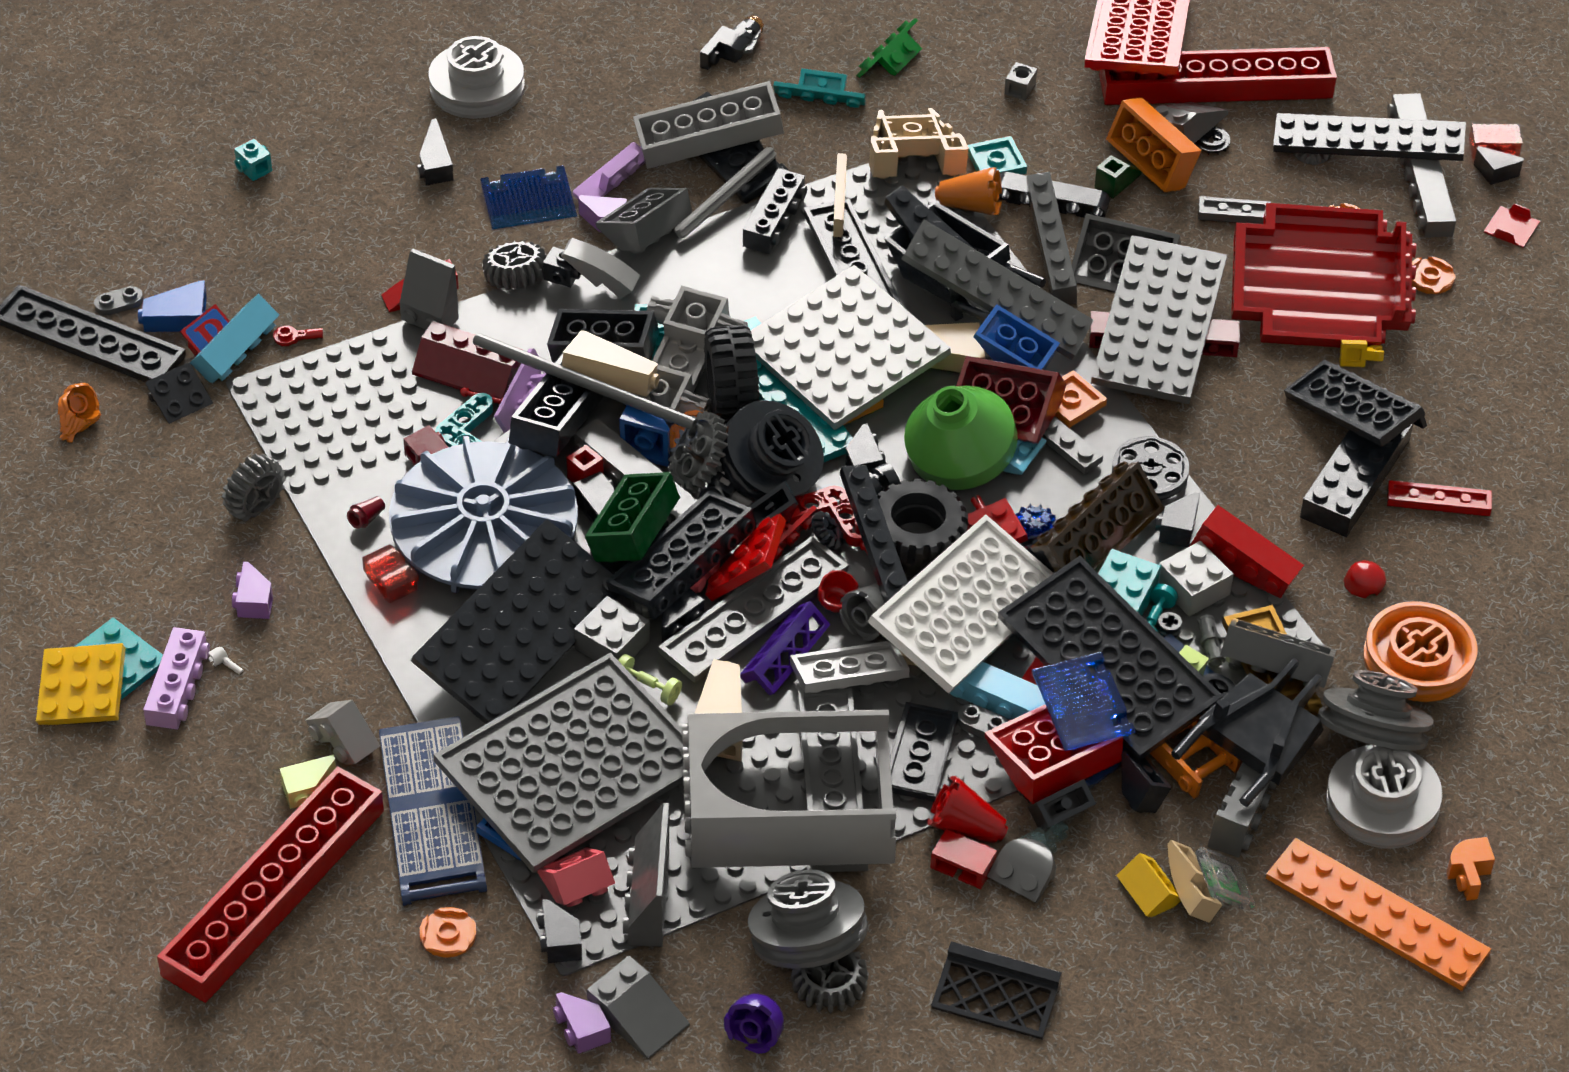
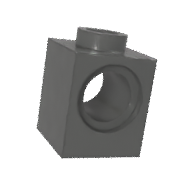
M1016 62L1006 77L1004 94L1026 101L1036 85L1037 68Z

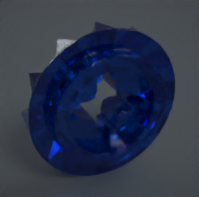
M1030 503L1027 508L1021 507L1019 512L1015 514L1027 533V537L1049 531L1053 527V522L1056 521V515L1051 513V509H1043L1041 504L1038 507H1034ZM1031 517L1034 519L1040 518V522L1037 520L1032 522Z

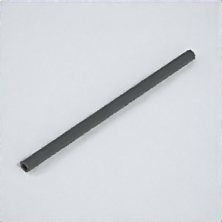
M477 333L473 338V344L689 430L694 431L697 427L698 419L480 333Z

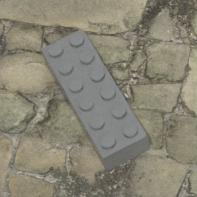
M770 81L633 116L647 169L784 133L781 114Z

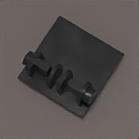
M190 362L145 382L149 390L147 393L149 400L156 402L169 424L213 404Z

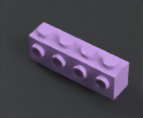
M173 627L143 709L146 725L178 729L180 722L186 720L188 715L187 702L188 700H193L195 696V680L201 678L203 671L202 660L207 659L209 656L208 652H210V644L206 643L204 631Z

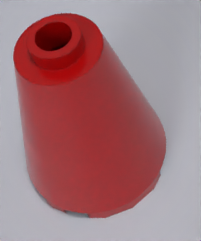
M955 775L950 777L949 779L954 782L950 786L944 784L930 810L931 813L935 814L933 820L928 818V825L993 844L997 840L1002 841L1008 831L1006 819L959 777Z

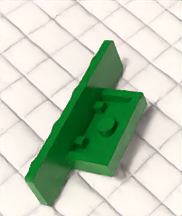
M914 18L910 23L907 20L896 29L899 34L896 35L893 32L884 41L887 45L885 47L880 45L872 53L874 56L872 60L867 57L859 65L862 70L856 76L860 78L877 61L891 75L895 76L922 50L920 45L907 33L918 20Z

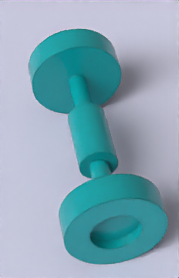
M1166 584L1154 586L1151 592V599L1156 605L1152 607L1146 621L1151 626L1156 625L1163 611L1162 608H1172L1175 605L1178 594L1174 588Z

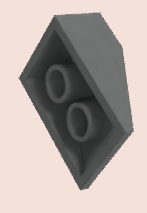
M1194 102L1159 105L1155 108L1193 143L1197 142L1229 114L1226 109Z
M411 249L400 298L401 320L427 330L432 321L451 327L459 319L455 265L416 249Z
M627 956L587 989V1001L600 1005L610 1027L647 1059L652 1057L690 1025L651 974L630 956Z

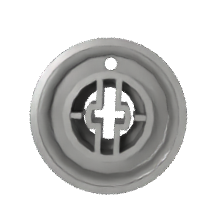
M465 37L454 42L433 60L429 68L432 99L442 110L458 117L478 119L499 115L515 106L524 93V69L520 58L510 49L499 45L496 41L487 37Z
M1376 745L1362 746L1343 755L1330 772L1326 793L1327 808L1335 824L1351 838L1378 848L1406 847L1425 838L1437 823L1442 802L1440 779L1427 761L1409 750L1390 749Z

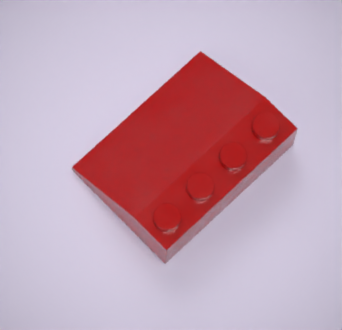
M1073 692L985 732L986 740L1013 784L1032 804L1122 761L1123 736Z

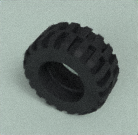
M745 325L714 327L705 332V368L708 395L712 401L711 413L720 416L724 420V424L741 408L759 401L760 397L754 341L750 328Z
M914 479L913 482L903 480L898 482L896 486L894 484L885 488V492L881 491L877 495L903 571L907 577L914 578V575H918L967 531L968 514L966 513V507L960 501V498L954 492L950 493L949 488L944 485L938 486L936 482L930 480L928 482H921V479ZM907 523H924L934 527L936 530L925 534H914L904 531L899 526Z

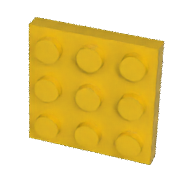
M123 643L44 649L36 715L38 725L118 720L126 651Z

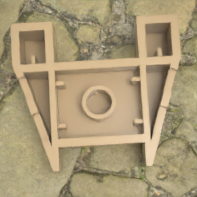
M928 108V115L885 116L883 110H879L873 137L871 138L869 167L873 177L885 179L897 176L898 157L903 158L912 155L927 157L935 155L943 175L956 176L958 174H966L968 147L964 137L960 133L955 134L952 132L953 127L949 123L944 124L940 121V115L932 108Z

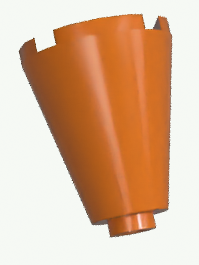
M996 167L940 181L939 186L935 187V199L943 206L988 215H999L1001 211L1002 201H997L999 200V194H1002L1000 172Z

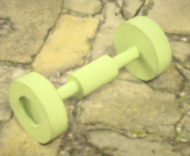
M624 654L619 658L618 661L631 675L637 677V681L653 689L657 687L662 690L661 702L670 706L677 700L682 689V682L680 680L671 678L666 685L658 682L657 678L643 671L637 672L633 670L635 663L633 657Z

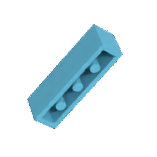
M257 294L203 348L190 364L207 381L213 383L218 378L223 381L232 372L230 369L231 365L234 363L237 366L247 356L244 352L248 348L250 350L254 349L262 341L259 336L262 333L267 335L276 326L273 321L279 314L260 294Z
M982 662L950 692L954 697H960L1010 720L1058 698V694L985 662Z

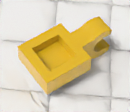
M1341 340L1340 366L1365 367L1366 360L1383 361L1384 351H1382L1381 345L1367 347L1366 340Z

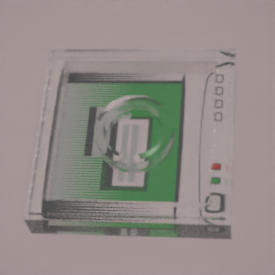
M1200 847L1195 851L1212 898L1243 910H1250L1255 907L1239 861L1204 847Z

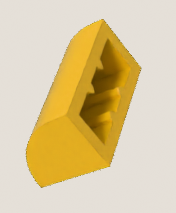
M1139 853L1116 875L1147 917H1154L1181 902L1175 886L1152 857Z

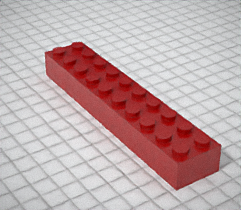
M1329 47L1182 51L1178 75L1163 76L1160 73L1139 74L1134 71L1120 73L1108 69L1099 71L1105 105H1120L1122 100L1143 98L1149 104L1328 99L1334 96L1337 79Z
M337 766L159 953L157 960L161 977L206 1003L384 812L382 791Z

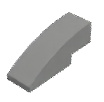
M574 238L568 241L561 255L594 286L598 287L604 284L619 299L633 291L640 277L636 271L615 256Z

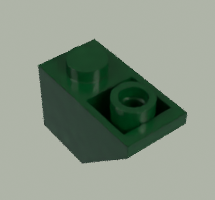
M1110 155L1096 168L1094 188L1106 192L1114 199L1142 174V171Z

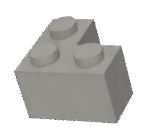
M353 700L330 702L305 720L309 726L308 731L312 738L320 743L330 742L334 748L333 753L335 757L345 765L356 764L380 747Z

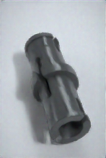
M1203 615L1200 617V620H1197L1201 632V646L1205 649L1206 655L1209 658L1208 665L1210 667L1222 666L1225 663V658L1220 655L1222 651L1221 635L1216 630L1214 617L1212 615Z

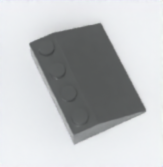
M1086 214L1072 262L1075 281L1078 284L1116 292L1132 235L1181 245L1180 235Z
M663 803L636 835L635 847H629V864H633V870H627V887H631V893L625 894V910H629V917H623V934H628V945L663 947L670 855L669 803Z

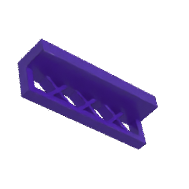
M811 601L798 605L740 673V678L744 683L756 680L769 696L774 694L793 671L790 665L791 655L808 653L831 624ZM811 616L820 625L816 631L809 630V618ZM796 634L803 635L802 648H795L794 636ZM781 652L789 653V664L787 666L781 665ZM767 669H774L775 681L773 684L763 675Z

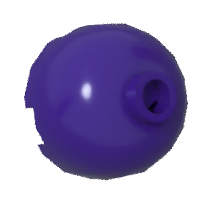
M757 993L744 995L729 1008L728 1013L724 1017V1029L731 1041L734 1038L749 1044L744 1036L750 1039L757 1038L759 1043L749 1044L745 1049L757 1054L766 1053L778 1042L784 1029L783 1013L777 1003L766 995Z

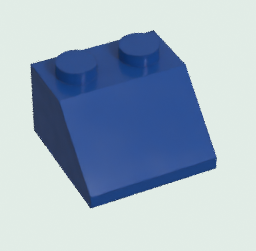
M627 405L620 417V437L650 462L668 467L670 461H668L670 458V429L665 420Z

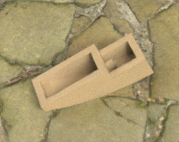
M1170 840L1168 843V857L1172 879L1178 896L1190 916L1210 923L1222 907V904L1214 897L1213 893L1211 897V884L1209 879H1206L1208 876L1204 875L1206 871L1203 872L1205 868L1201 867L1202 865L1197 855L1190 847Z

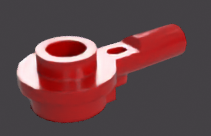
M281 326L273 333L274 341L281 346L296 344L298 340L323 338L322 328L296 330L291 326Z

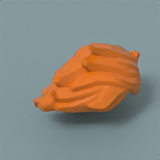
M87 383L68 386L64 394L59 398L58 414L61 424V440H67V442L72 443L77 433L86 430L100 419L101 413L99 411L97 395L94 389Z

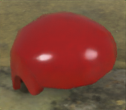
M1368 560L1355 562L1350 566L1344 577L1345 588L1351 594L1361 598H1366L1371 594H1380L1387 583L1385 572L1380 565Z
M832 570L822 578L818 588V599L821 605L829 611L839 613V610L842 609L841 598L848 592L858 589V582L851 574L842 570Z

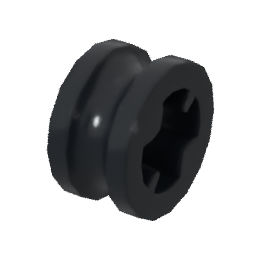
M1166 612L1160 615L1157 625L1158 633L1162 637H1166L1169 634L1175 638L1179 636L1182 626L1181 617L1173 612Z

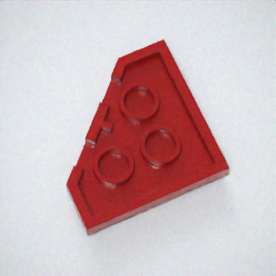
M780 513L772 518L767 517L762 520L751 535L736 548L728 560L709 578L705 595L711 601L772 568L786 523V519Z

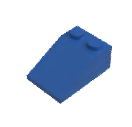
M997 304L974 335L975 340L993 361L1045 370L1060 345L1055 339Z

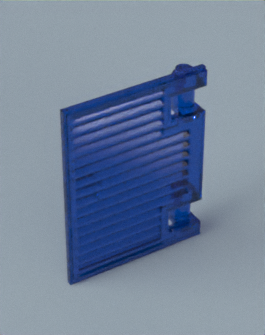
M563 165L556 166L555 172L545 173L543 168L500 175V180L489 181V177L480 179L492 229L577 216Z
M1102 652L1032 669L1034 679L1065 751L1120 736L1128 737L1135 733L1133 723H1129L1127 719V709L1111 672L1106 670L1104 666ZM1089 665L1093 666L1095 670L1094 674L1090 673V670L1088 668ZM1111 718L1116 719L1117 727L1113 726Z

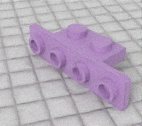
M632 142L575 188L572 195L578 200L579 195L604 197L645 163L641 147Z
M534 348L528 349V353L539 357ZM521 363L494 415L496 422L504 433L510 429L511 416L547 373L541 374L542 371Z

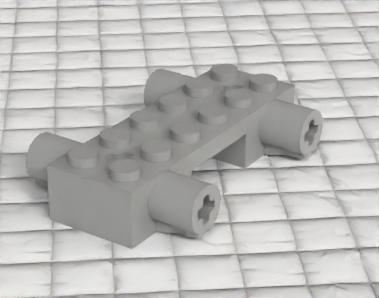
M681 285L675 300H664L652 296L647 305L646 311H654L657 323L664 326L665 335L652 360L658 364L657 374L660 375L658 386L656 389H652L647 397L638 396L681 413L695 410L710 413L711 399L693 394L705 369V332L714 327L745 325L748 327V323L730 318L728 298ZM665 420L666 424L670 429L671 425H674V423Z

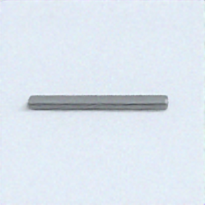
M766 147L677 225L674 229L679 238H686L777 156L774 149Z

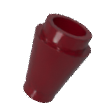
M376 496L354 504L347 512V519L356 529L366 528L385 509V503L382 498Z

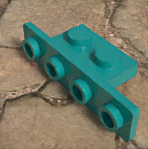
M801 68L799 84L774 81L773 84L774 93H778V96L782 98H791L792 95L799 96L804 101L821 99L826 104L835 105L837 102H842L853 108L866 105L865 94L845 91L847 74Z

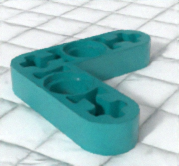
M486 393L475 394L436 427L435 432L441 433L448 447L463 444V436H469L470 443L482 442L471 435L470 432L492 414V397ZM462 417H468L471 419L467 423H461L458 421Z

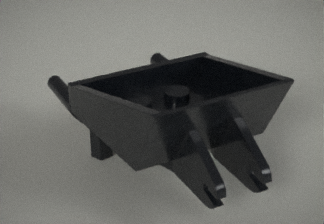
M934 201L927 206L970 244L972 248L1041 288L1045 286V278L1006 263L1010 260L1009 244L994 237L938 202ZM904 226L898 227L884 238L903 278L950 303L951 317L955 321L963 318V312L985 321L990 313L970 305L959 293L901 260L911 242L908 237L909 232Z
M1293 658L1270 684H1266L1251 673L1248 674L1199 718L1198 723L1171 752L1172 757L1179 760L1197 739L1204 735L1261 774L1239 799L1243 806L1248 807L1270 781L1279 786L1323 733L1324 728L1321 720L1304 709L1321 684L1322 676L1319 674L1315 675L1292 701L1280 692L1299 665L1297 659Z

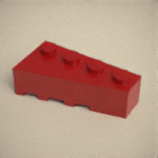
M1219 505L1203 522L1190 544L1192 546L1201 541L1234 576L1278 598L1284 595L1304 566Z

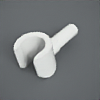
M217 647L208 652L210 655L208 660L210 662L214 661L213 665L215 667L223 663L239 675L244 671L228 658L224 648Z

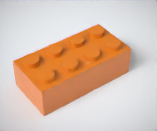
M1143 98L1122 100L1106 138L1110 144L1164 192L1178 191L1186 187L1202 151Z

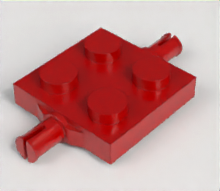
M976 495V499L975 497L971 499V503L976 510L968 514L967 530L984 515H987L1019 544L1028 540L1027 533L1006 498L990 505H985L979 495Z

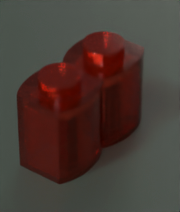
M389 544L362 557L364 572L370 581L377 586L387 602L392 603L417 590V581L419 580L417 571L413 566L409 567L405 563L404 556L392 545Z

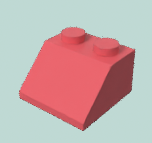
M588 847L555 860L538 870L539 876L555 902L567 907L583 902L582 898L587 895H601L608 891V886L615 884L605 853Z

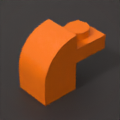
M1488 838L1467 839L1458 843L1452 850L1447 868V878H1456L1458 891L1464 892L1466 901L1478 899L1481 888L1479 876L1488 875L1492 872L1495 857Z

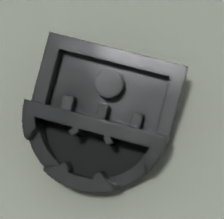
M1022 838L1013 840L1002 848L987 877L1038 903L1050 880H1054L1057 867L1052 851L1046 845L1034 839Z

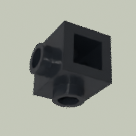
M552 247L543 262L544 280L571 288L575 280L581 277V273L561 257L563 249Z

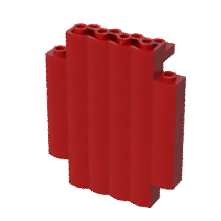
M1266 203L1263 224L1236 223L1231 319L1261 321L1260 342L1339 348H1341V340H1366L1367 347L1385 344V329L1408 331L1410 324L1415 323L1416 310L1412 309V302L1415 301L1416 287H1412V280H1415L1416 265H1412V258L1416 256V243H1412V234H1410V231H1406V222L1396 221L1392 233L1387 232V220L1383 219V210Z

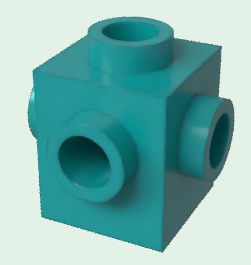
M255 139L234 149L236 168L239 172L246 174L252 181L272 172L271 154L264 145H260Z

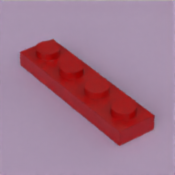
M1389 480L1387 486V506L1490 516L1492 511V491Z

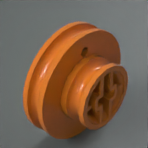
M1403 602L1382 610L1372 620L1367 631L1363 657L1368 671L1392 675L1413 684L1417 688L1416 697L1407 698L1408 700L1431 702L1449 698L1460 692L1468 684L1476 662L1478 647L1471 628L1454 612L1427 602Z

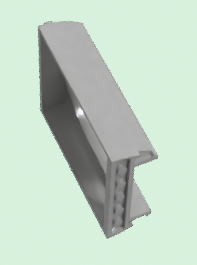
M889 710L688 713L687 723H682L685 833H690L691 840H685L686 857H691V868L895 863L896 809H893L888 741ZM874 731L880 809L806 811L758 809L741 804L723 794L711 783L704 772L713 759L726 748L746 738L758 735Z

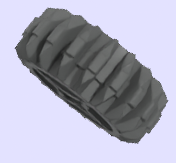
M505 242V245H497L496 249H490L489 253L484 255L482 260L484 277L486 282L490 283V286H496L497 289L505 288L507 291L509 289H525L528 285L534 286L535 282L542 281L544 277L543 262L547 255L540 245H534L533 242Z
M255 454L252 458L247 457L243 464L239 463L238 468L232 470L233 474L231 477L227 478L228 483L223 487L225 492L221 496L224 499L222 504L232 516L245 522L251 517H256L273 505L275 500L280 497L279 493L284 489L283 483L286 480L284 477L285 471L279 465V462L264 454Z
M852 951L848 955L825 965L810 968H792V988L794 993H798L799 1001L806 1000L808 1008L815 1003L817 1004L818 1012L823 1009V1006L828 1007L830 1014L834 1006H837L843 1012L845 1003L853 1008L855 1000L860 1001L863 997V992L867 989L869 972L866 969L867 964L865 960L861 959L860 951Z

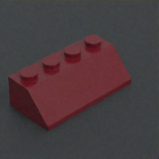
M432 321L421 337L412 368V375L459 390L466 387L472 392L486 393L491 397L501 399L505 396L521 363L474 345L473 338L476 334Z

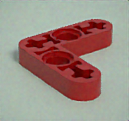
M834 485L795 497L798 504L790 521L791 525L808 510L805 507L806 504L815 503L818 505L816 513L819 511L827 512L831 518H835L837 525H840L839 529L843 533V538L849 545L854 547L860 546L863 540L844 488ZM849 513L852 517L850 519H842L839 515Z

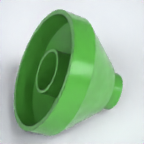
M947 386L941 388L915 408L907 421L904 433L905 448L916 473L926 482L928 480L934 481L936 485H944L951 490L974 488L994 479L1012 460L1018 441L1014 418L1005 401L995 393L976 386Z

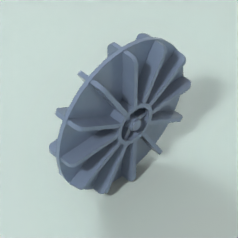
M463 436V444L442 449L434 454H430L428 451L421 454V461L412 467L402 480L396 482L389 509L391 534L398 550L411 564L414 573H424L430 578L451 585V592L458 593L460 587L479 589L546 519L573 540L578 521V506L573 486L570 485L568 479L554 465V458L551 456L542 457L528 449H520L516 445L508 444L509 438L506 443H470L469 436Z

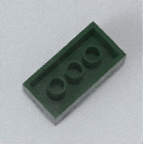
M671 472L624 475L585 535V539L596 562L611 563L615 561L634 562L642 560L680 499Z

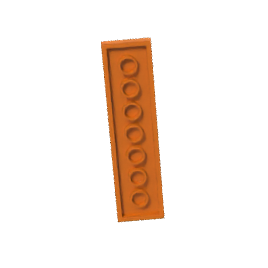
M1297 838L1291 842L1266 873L1265 879L1463 991L1491 952V948Z

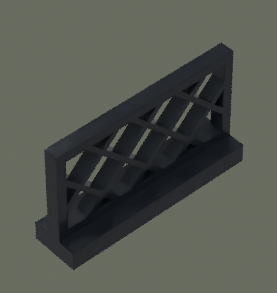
M951 941L931 1008L1042 1040L1061 986L1062 972ZM951 966L963 969L967 976L953 982L949 975ZM983 975L990 976L995 984L981 990L975 979ZM971 981L977 993L963 999L957 988ZM1010 983H1015L1020 986L1023 992L1009 998L1003 987ZM998 989L1005 1001L991 1007L985 995ZM953 990L959 1000L952 1005L939 1003L941 996ZM1037 991L1050 993L1048 1001L1038 1006L1031 997V994ZM1026 997L1032 1009L1019 1015L1012 1003ZM980 998L986 1010L980 1013L971 1012L967 1004ZM1008 1006L1014 1018L1008 1021L999 1020L994 1012ZM1036 1014L1041 1022L1039 1031L1027 1028L1022 1020Z

